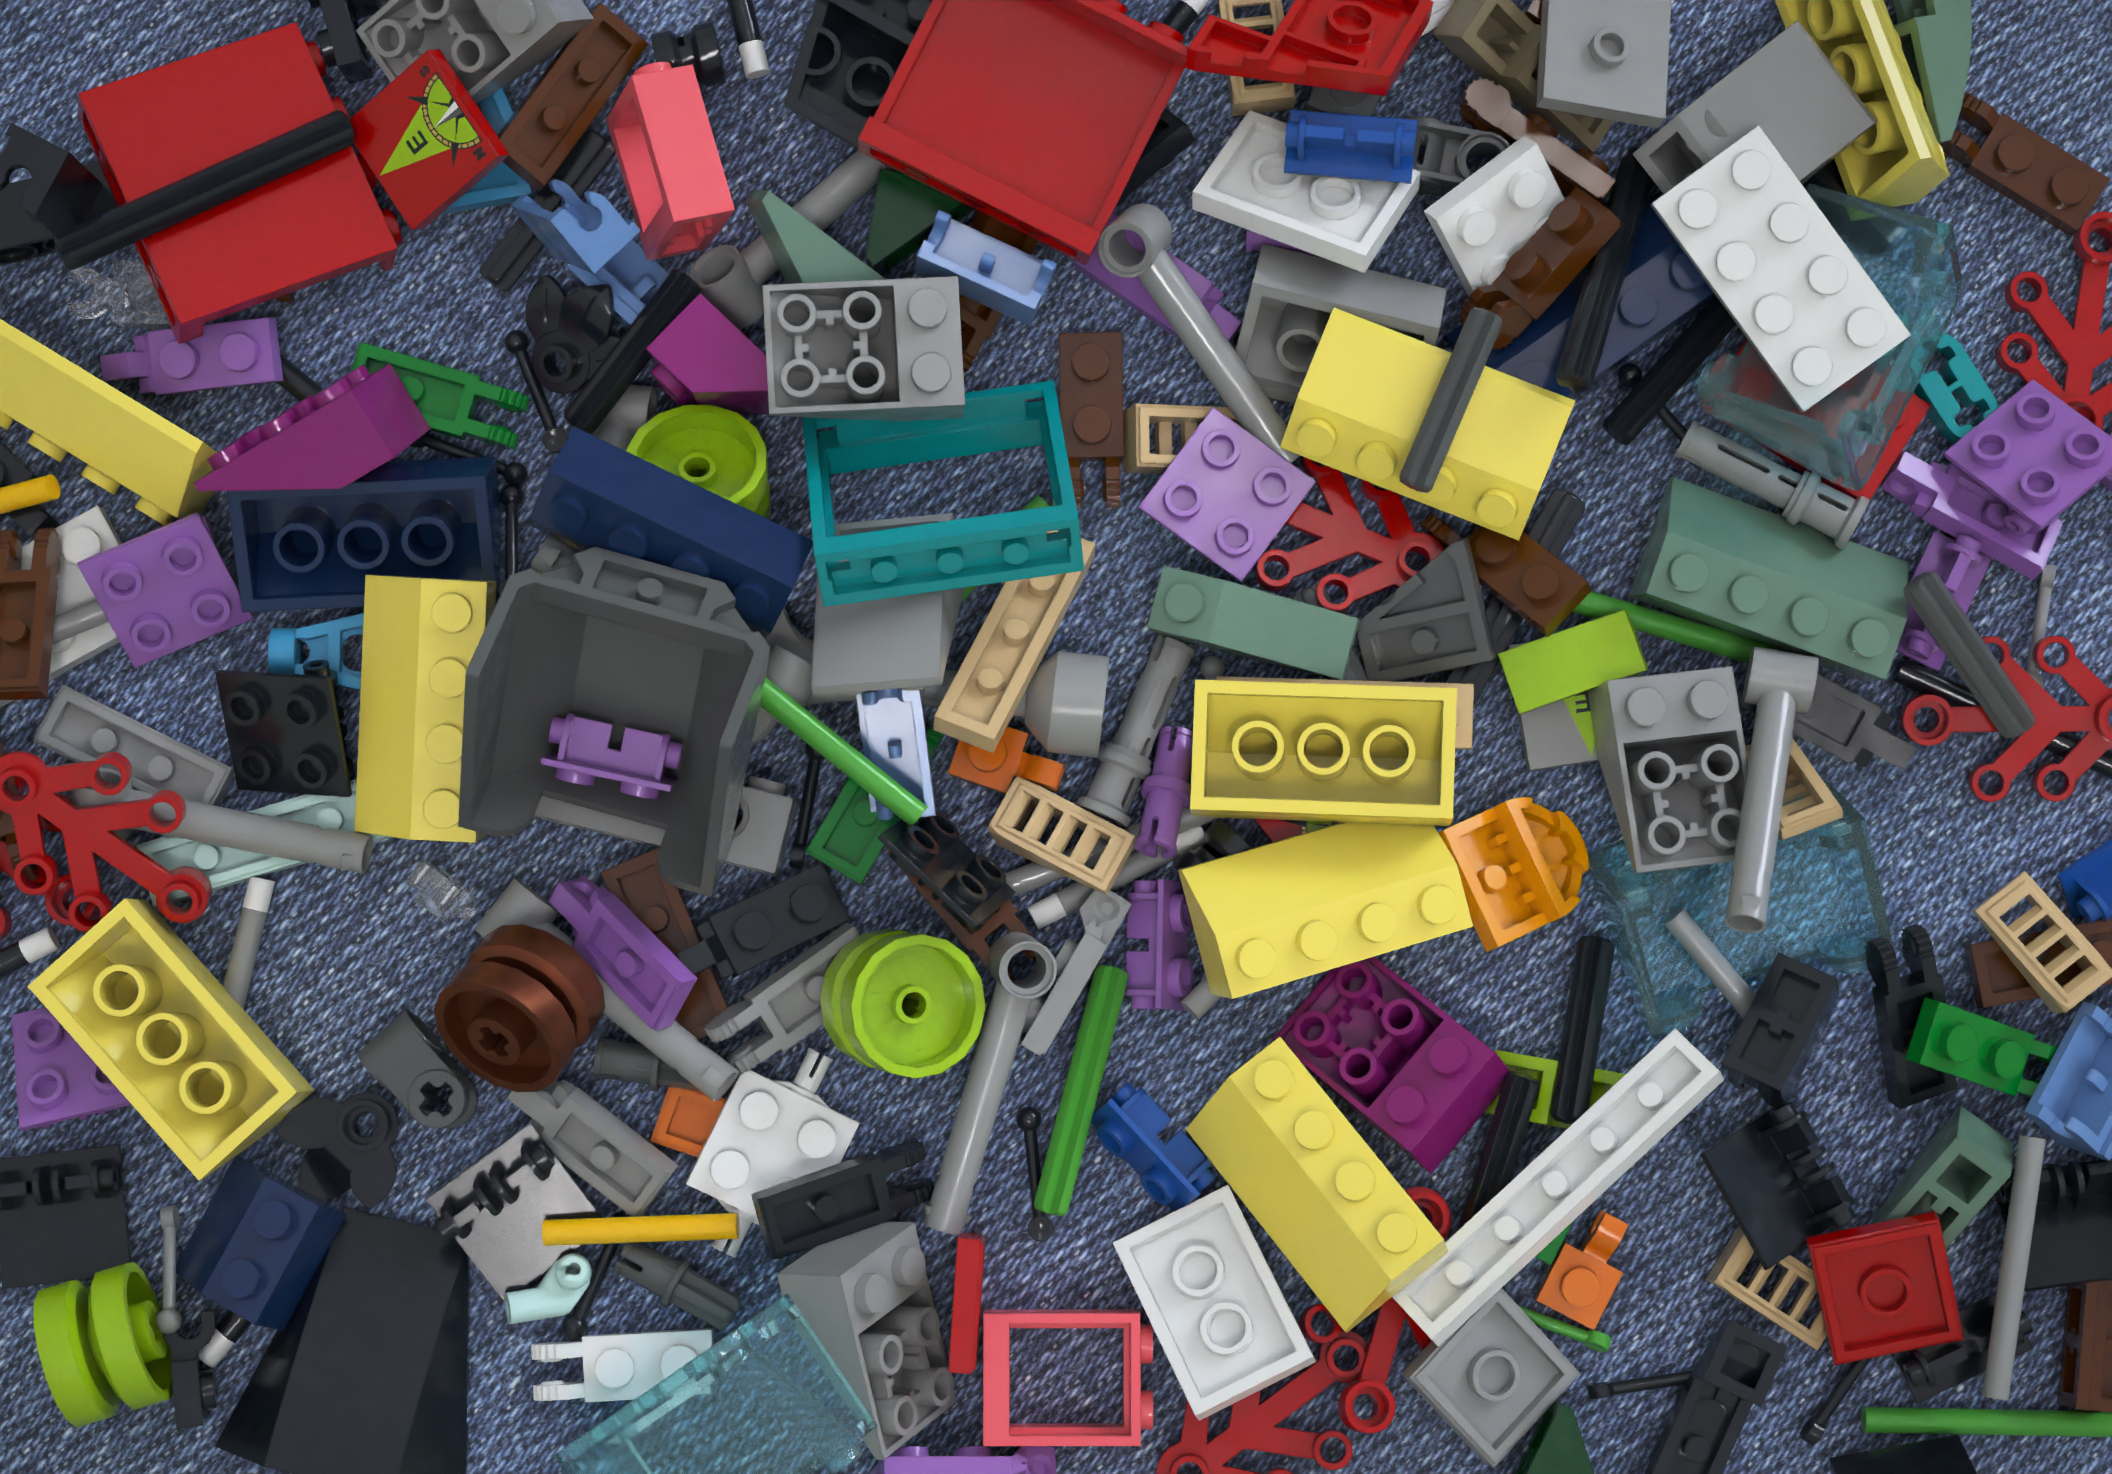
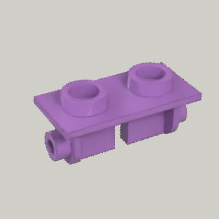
M1933 531L1911 580L1924 572L1933 571L1937 573L1966 615L1992 558L1979 552L1982 544L1971 537L1958 535L1957 539L1954 540L1937 531ZM1908 601L1907 621L1896 652L1938 672L1946 655Z
M568 713L566 719L554 716L549 732V742L560 744L558 753L550 752L542 757L541 764L556 767L555 778L582 785H594L596 776L621 781L620 792L647 799H658L660 790L671 792L677 786L678 779L665 777L666 767L678 770L683 751V744L671 742L672 735L627 726L625 727L621 750L609 748L614 723L576 716V714Z
M1158 879V881L1136 880L1134 881V893H1127V900L1132 904L1127 912V938L1149 939V951H1126L1128 981L1125 996H1131V1009L1186 1011L1180 1002L1191 992L1193 986V969L1191 962L1187 959V933L1191 931L1193 925L1182 883L1167 879Z

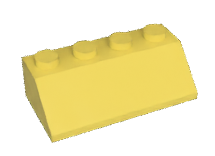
M1775 0L1785 29L1794 22L1799 21L1877 120L1872 127L1834 158L1854 213L1859 214L1918 203L1947 179L1950 174L1945 163L1943 149L1937 142L1923 105L1921 91L1914 82L1902 50L1900 36L1894 29L1884 0Z
M1334 307L1297 396L1280 448L1519 541L1575 400L1485 366L1432 490L1428 493L1416 491L1401 483L1399 476L1452 353Z
M0 319V426L8 430L15 420L32 430L33 434L27 443L60 463L67 452L83 461L87 466L81 475L115 495L120 485L126 487L140 496L134 508L164 526L170 524L174 517L180 520L197 512L201 515L215 491H198L194 482L213 470L207 459L217 453L215 450L195 436Z
M365 575L355 832L409 840L476 843L485 837L483 833L458 827L465 675L495 609L496 581Z
M1195 679L1190 811L1192 816L1450 826L1453 820L1457 688Z
M1341 822L1178 870L1210 993L1230 999L1473 927L1457 863L1434 825Z
M123 899L28 985V988L199 1181L208 1177L266 1135L291 1110L296 1108L315 1090L244 1009L227 993L221 983L147 900Z
M1278 1037L1231 1074L1186 1128L1188 1134L1345 1333L1354 1328L1448 1253L1443 1237L1281 1037Z

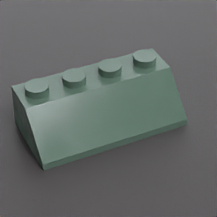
M1669 478L1628 597L1699 623L1768 645L1780 651L1818 657V666L1863 682L1887 679L1907 621L1908 600L1904 595V587L1908 584V562L1848 541L1845 548L1841 550L1834 546L1833 538L1810 526L1799 522L1793 526L1786 522V518L1679 478Z

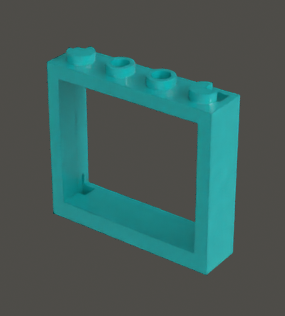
M1054 380L966 392L963 418L882 421L802 417L814 558L823 607L1085 571L1079 518ZM1044 398V403L1043 400L1025 403L1027 399ZM836 426L834 430L818 432L819 439H817V429ZM1043 445L1053 506L836 536L831 484L832 474ZM1058 530V532L1047 533V531ZM849 559V561L839 562V560Z

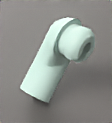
M578 1253L566 1254L552 1264L536 1288L506 1292L504 1302L509 1325L569 1314L590 1284L592 1270L589 1261Z

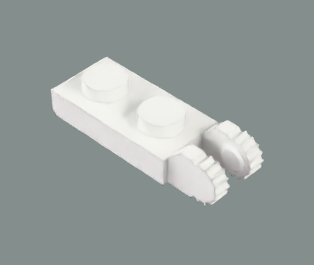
M713 1328L585 1335L582 1337V1340L531 1344L532 1360L557 1362L567 1358L583 1357L584 1381L563 1382L562 1380H549L533 1385L534 1401L585 1398L586 1403L705 1396L717 1393Z

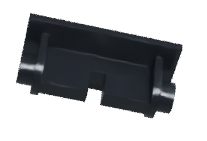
M1996 1293L1958 1310L1964 1340L1892 1354L1917 1404L1985 1372ZM2022 1310L2015 1357L2033 1349L2027 1337L2028 1334L2033 1332V1329Z

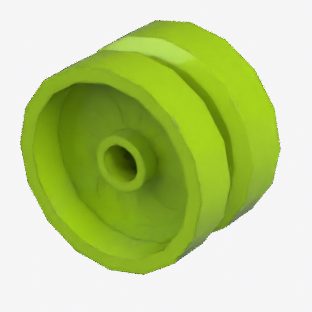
M683 405L657 414L638 428L627 447V452L771 520L767 448L757 428L739 413L715 405Z
M891 928L863 933L842 947L825 972L820 994L823 1025L838 1050L860 1065L916 1079L943 1073L966 1056L980 1034L986 1008L982 979L967 954L948 940Z
M135 1262L96 1272L90 1290L76 1279L38 1290L35 1297L33 1325L37 1350L45 1379L55 1403L65 1419L76 1428L116 1416L120 1399L130 1408L136 1410L173 1397L170 1345L164 1339L163 1332L158 1330L155 1321L157 1314L162 1308L150 1281Z

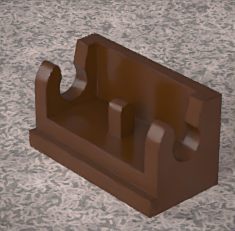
M2112 1279L2067 1286L2058 1392L2059 1404L2074 1409L2112 1413Z

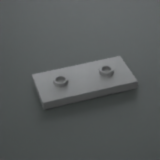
M1542 0L1536 107L1659 128L1666 119L1671 0Z

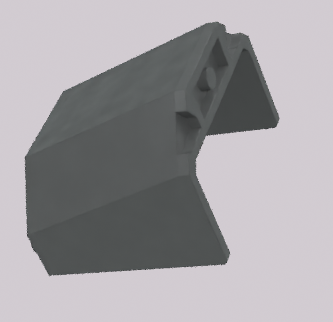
M599 547L575 553L573 563L542 574H537L530 568L510 575L465 675L458 827L496 837L512 836L523 831L531 823L542 796L666 830L657 855V868L660 875L665 881L677 888L712 897L731 848L771 648L759 631L752 632L735 609L736 598L727 585L718 580ZM572 713L576 714V716L614 723L609 748L621 750L624 731L627 726L672 735L671 742L683 744V751L678 770L666 767L665 777L678 779L677 786L671 792L660 790L658 799H647L620 792L621 781L596 776L594 785H582L555 778L557 768L541 764L542 757L550 752L558 753L560 744L549 742V732L554 716L566 719L567 714Z

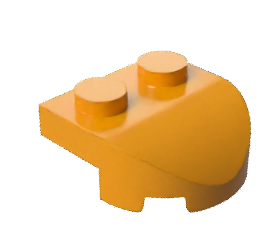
M1530 797L1507 800L1438 832L1457 863L1472 923L1486 952L1562 918L1571 912L1581 900L1577 895L1580 890L1582 875L1589 869V858L1585 842L1578 828L1564 812H1551L1538 804L1532 803L1533 798Z

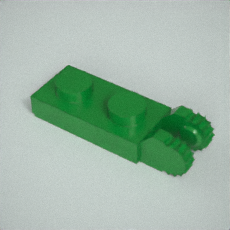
M359 342L351 371L364 364L369 373L372 374L390 363L430 426V431L465 441L468 436L486 444L510 450L515 449L519 435L512 433L506 427L495 424L489 425L472 419L479 399L506 411L526 413L530 400L528 396L485 383L481 376Z
M934 724L926 730L930 761L945 734L933 730ZM849 778L811 841L806 853L856 883L863 885L885 847L878 837L900 821L901 818L893 814V818L890 820L878 819L877 811L871 812L869 793Z
M1924 998L1905 1060L2009 1095L2016 1096L2017 1093L2032 1097L2040 1081L2022 1078L2028 1056H2035L2038 1061L2050 1064L2058 1047L2034 1040V1034L1940 1001Z

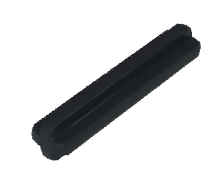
M589 129L585 131L551 178L568 184L581 199L616 153L615 147L603 135ZM548 182L533 199L541 205V208L551 212L561 207L559 195L551 191ZM519 217L480 267L479 273L496 289L506 293L517 283L544 248V245Z
M677 269L670 273L564 411V418L568 423L589 434H593L651 359L646 348L700 294L701 288L696 281Z
M1717 296L1605 419L1603 424L1605 431L1622 445L1630 444L1737 325Z
M1582 936L1578 940L1550 1108L1551 1117L1555 1121L1572 1125L1589 1109L1615 951L1611 940L1600 936Z
M1509 1072L1505 1078L1458 1230L1510 1183L1540 1087L1539 1081L1532 1076L1520 1072Z

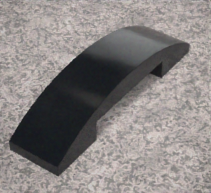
M1726 1318L1704 1350L1677 1399L1651 1456L1645 1474H1722L1752 1405L1762 1406L1787 1347Z

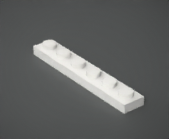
M1675 1028L1445 1243L1448 1253L1396 1293L1393 1299L1439 1347L1722 1083L1724 1078L1721 1072Z

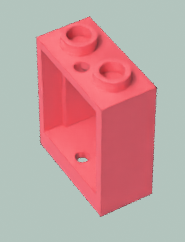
M669 62L647 64L634 71L606 121L636 225L641 230L639 235L647 261L706 250L735 211L693 64L671 68Z
M984 1309L983 1446H1141V1430H1153V1390H1141V1364H1153L1152 1324H1140L1139 1309ZM1010 1328H1123V1423H1010Z

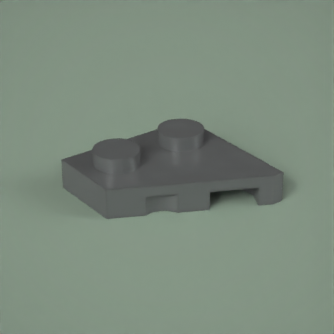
M1468 537L1460 538L1452 543L1445 551L1359 621L1356 633L1368 681H1397L1491 661L1497 656Z

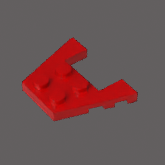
M1295 0L1272 36L1209 14L1188 47L1185 68L1207 73L1386 96L1427 27L1434 2L1431 0Z

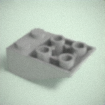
M390 0L355 31L390 82L397 78L427 50L440 49L477 105L550 57L594 18L582 0Z
M1796 21L1678 113L1638 148L1633 155L1662 193L1665 194L1759 125L1800 183L1804 184L1872 127L1877 120L1799 21Z
M958 276L762 285L769 416L882 421L963 418L965 390Z
M953 513L839 523L835 524L836 536L954 520ZM849 559L839 560V562L849 561ZM817 574L811 680L813 696L826 694L855 696L865 691L897 688L906 691H917L928 686L941 685L964 588L823 607Z
M1733 666L1607 680L1589 692L1588 698L1597 756L1634 874L1734 862L1748 760Z
M882 1222L820 1244L777 1273L793 1338L875 1459L885 1460L957 1402L953 1376L951 1373H948L949 1367L940 1333V1321L935 1311L926 1273L925 1257L920 1248L915 1222Z

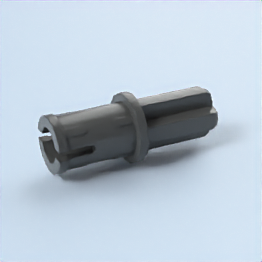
M605 1037L599 1038L593 1069L595 1079L606 1078L650 1084V1090L656 1092L659 1090L660 1085L700 1091L682 1077L676 1069L668 1066L642 1044L610 1040Z
M643 1242L627 1243L620 1253V1256L624 1257L622 1261L619 1259L615 1263L613 1273L619 1276L622 1275L662 1298V1306L669 1308L671 1304H674L719 1330H725L732 1323L739 1310L740 1297L693 1271V1262L685 1260L681 1264Z

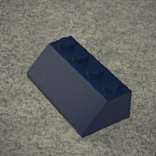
M1649 195L1597 372L1594 381L1587 385V389L1716 297L1715 293L1651 207V204L1656 201L1651 195ZM1589 263L1537 321L1533 319L1517 338L1514 337L1512 339L1513 343H1509L1507 348L1503 347L1501 350L1497 348L1495 350L1492 349L1485 366L1570 399L1579 396L1581 393H1573L1569 387L1560 386L1557 383L1555 374ZM1463 324L1443 338L1452 351L1461 333Z
M573 427L550 468L529 518L531 527L548 535L551 534L582 551L599 547L724 582L736 598L735 609L753 632L759 631L766 638L771 634L813 545V540L576 427Z
M495 456L386 462L341 489L227 491L242 613L364 607L365 575L496 581L495 600L499 598L501 509Z

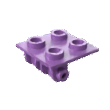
M2032 379L1944 452V457L2009 506V514L2004 518L2005 524L2014 535L2022 537L2026 533L2035 534L2045 528L2112 471V437Z
M1213 407L1138 508L1241 583L1257 565L1260 557L1265 553L1264 551L1316 481Z
M198 512L77 562L81 573L134 668L253 619L251 612L242 613L239 589L213 541L216 539L214 530L206 516L200 517Z
M46 1007L12 1015L19 1129L21 1131L41 1126L43 1129L52 1128L54 1123L78 1117L81 1120L91 1118V1114L107 1115L112 1109L132 1105Z

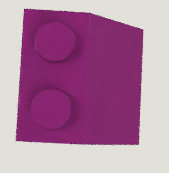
M700 293L646 348L655 364L650 374L658 382V388L678 407L691 404L715 405L737 412L741 416L769 415L766 355Z

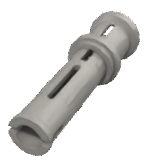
M1693 420L1675 457L1682 458L1726 480L1730 484L1783 509L1781 516L1785 517V521L1794 526L1798 522H1802L1833 538L1835 547L1841 550L1845 548L1869 504V498L1861 495L1854 499L1821 482V474L1813 470L1811 473L1805 470L1803 475H1800Z
M1162 635L1156 637L1149 660L1129 701L1120 727L1112 743H1105L1104 747L1099 749L1097 759L1101 763L1087 795L1078 797L1075 805L1119 828L1128 829L1131 818L1127 813L1141 780L1151 776L1152 762L1148 758L1178 691V686L1184 672H1186L1190 660L1195 653L1191 647L1167 636L1166 638Z

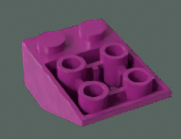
M390 363L372 374L369 373L363 364L334 381L324 390L314 396L313 394L279 414L278 417L263 426L259 425L228 444L229 446L209 457L207 461L213 470L194 482V485L198 491L341 489L396 457L431 428Z
M1375 957L1331 969L1272 1038L1275 1041L1278 1037H1281L1306 1069L1430 1174L1434 1172L1501 1093L1505 1078L1510 1072L1496 1052Z

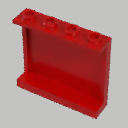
M932 0L874 117L869 116L858 138L859 152L1087 265L1100 235L1104 231L1185 69L1188 46L1182 44L1184 41L1183 35L1163 23L1150 21L1149 25L1146 26L1126 16L1127 8L1117 0Z
M297 22L78 93L79 121L117 207L335 110L342 111L348 119L349 116L339 96L330 98L322 80V77L326 76V68L321 52L313 40L305 42ZM351 145L134 243L178 344L203 336L204 323L377 262L380 263L383 272L393 268L398 249L397 245L402 244L400 229L389 208L380 209L372 189L377 187L375 174L361 153L355 154Z

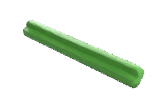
M1103 964L1098 965L1094 971L1034 1201L1035 1209L1043 1213L1064 1216L1069 1209L1128 981V973L1117 967Z

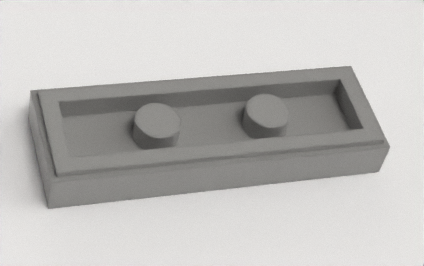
M63 684L33 739V742L76 763L94 761L106 752L120 753L129 760L132 766L133 790L153 794L161 790H171L178 793L184 800L219 806L235 774L234 768Z

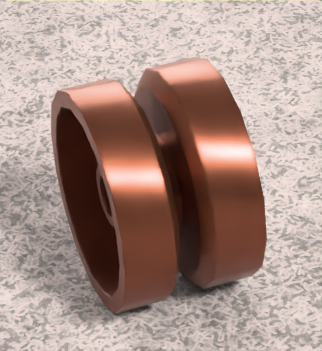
M524 924L502 925L484 937L469 956L466 966L456 972L443 988L435 1004L434 1014L437 1030L449 1051L468 1070L495 1086L515 1092H539L556 1081L570 1062L575 1048L581 1046L597 1026L605 1009L603 988L593 969L572 946L541 929Z

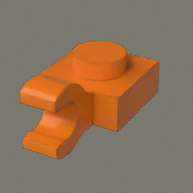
M1007 726L994 753L959 740L948 774L949 776L1006 795L1017 776L1045 789L1058 792L1066 768H1064V764L1025 753L1030 738L1029 733Z
M1600 1209L1580 1249L1563 1241L1533 1298L1580 1324L1595 1330L1623 1274L1619 1269L1607 1264V1261L1621 1242L1629 1224Z

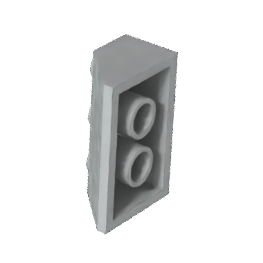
M1262 243L1237 342L1236 353L1267 397L1295 404L1334 307L1435 346L1441 327L1447 288L1369 269L1362 273L1324 258Z

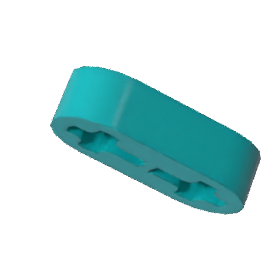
M1931 332L1921 336L1906 349L1902 358L1904 377L1914 394L1931 405L1927 414L1939 433L1948 442L1955 444L1974 428L1971 424H1965L1960 427L1955 422L1954 416L1961 409L1952 392L1955 393L1965 408L1976 405L1980 409L1982 415L1974 421L1975 426L1999 408L1995 396L1962 345L1954 337L1944 332ZM1924 348L1931 355L1938 354L1939 352L1945 355L1947 362L1940 369L1949 384L1948 387L1937 371L1934 370L1925 374L1921 369L1920 363L1926 358Z

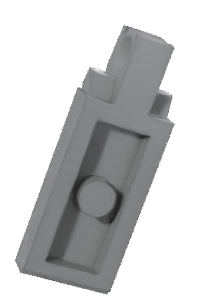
M1094 890L1081 906L1079 912L1085 934L1079 944L1068 938L1055 959L1057 964L1056 976L1059 979L1047 1000L1042 997L1032 999L1022 1030L1027 1033L1021 1043L1022 1046L1039 1056L1047 1053L1132 905L1130 902L1111 890L1108 895Z
M562 1079L561 1082L556 1080L539 1092L511 1091L507 1097L509 1101L533 1118L531 1123L563 1164L631 1217L641 1216L648 1209L679 1166L579 1087L575 1088L573 1084Z

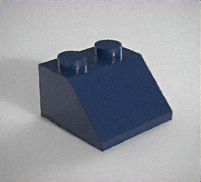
M237 1155L176 1264V1273L201 1295L254 1325L284 1330L347 1214L246 1158Z

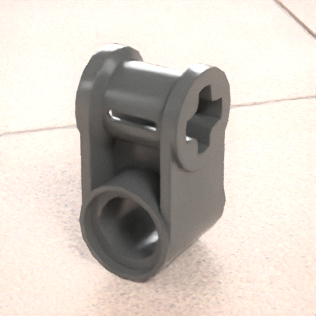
M1406 116L1401 118L1418 120L1413 169L1420 171L1418 194H1438L1444 196L1472 175L1466 165L1470 159L1477 156H1486L1493 159L1510 146L1501 135L1493 132L1454 126L1429 117ZM1423 146L1425 147L1424 160L1419 165L1417 164L1419 148Z
M405 1009L357 1053L360 1061L370 1074L390 1091L413 1118L423 1126L434 1129L456 1128L469 1122L476 1113L479 1098L478 1090L473 1081L448 1055L442 1043L430 1028L410 1010ZM436 1087L453 1089L454 1092L448 1098V1102L453 1108L451 1111L434 1110L433 1107L439 1101V1097L434 1091Z

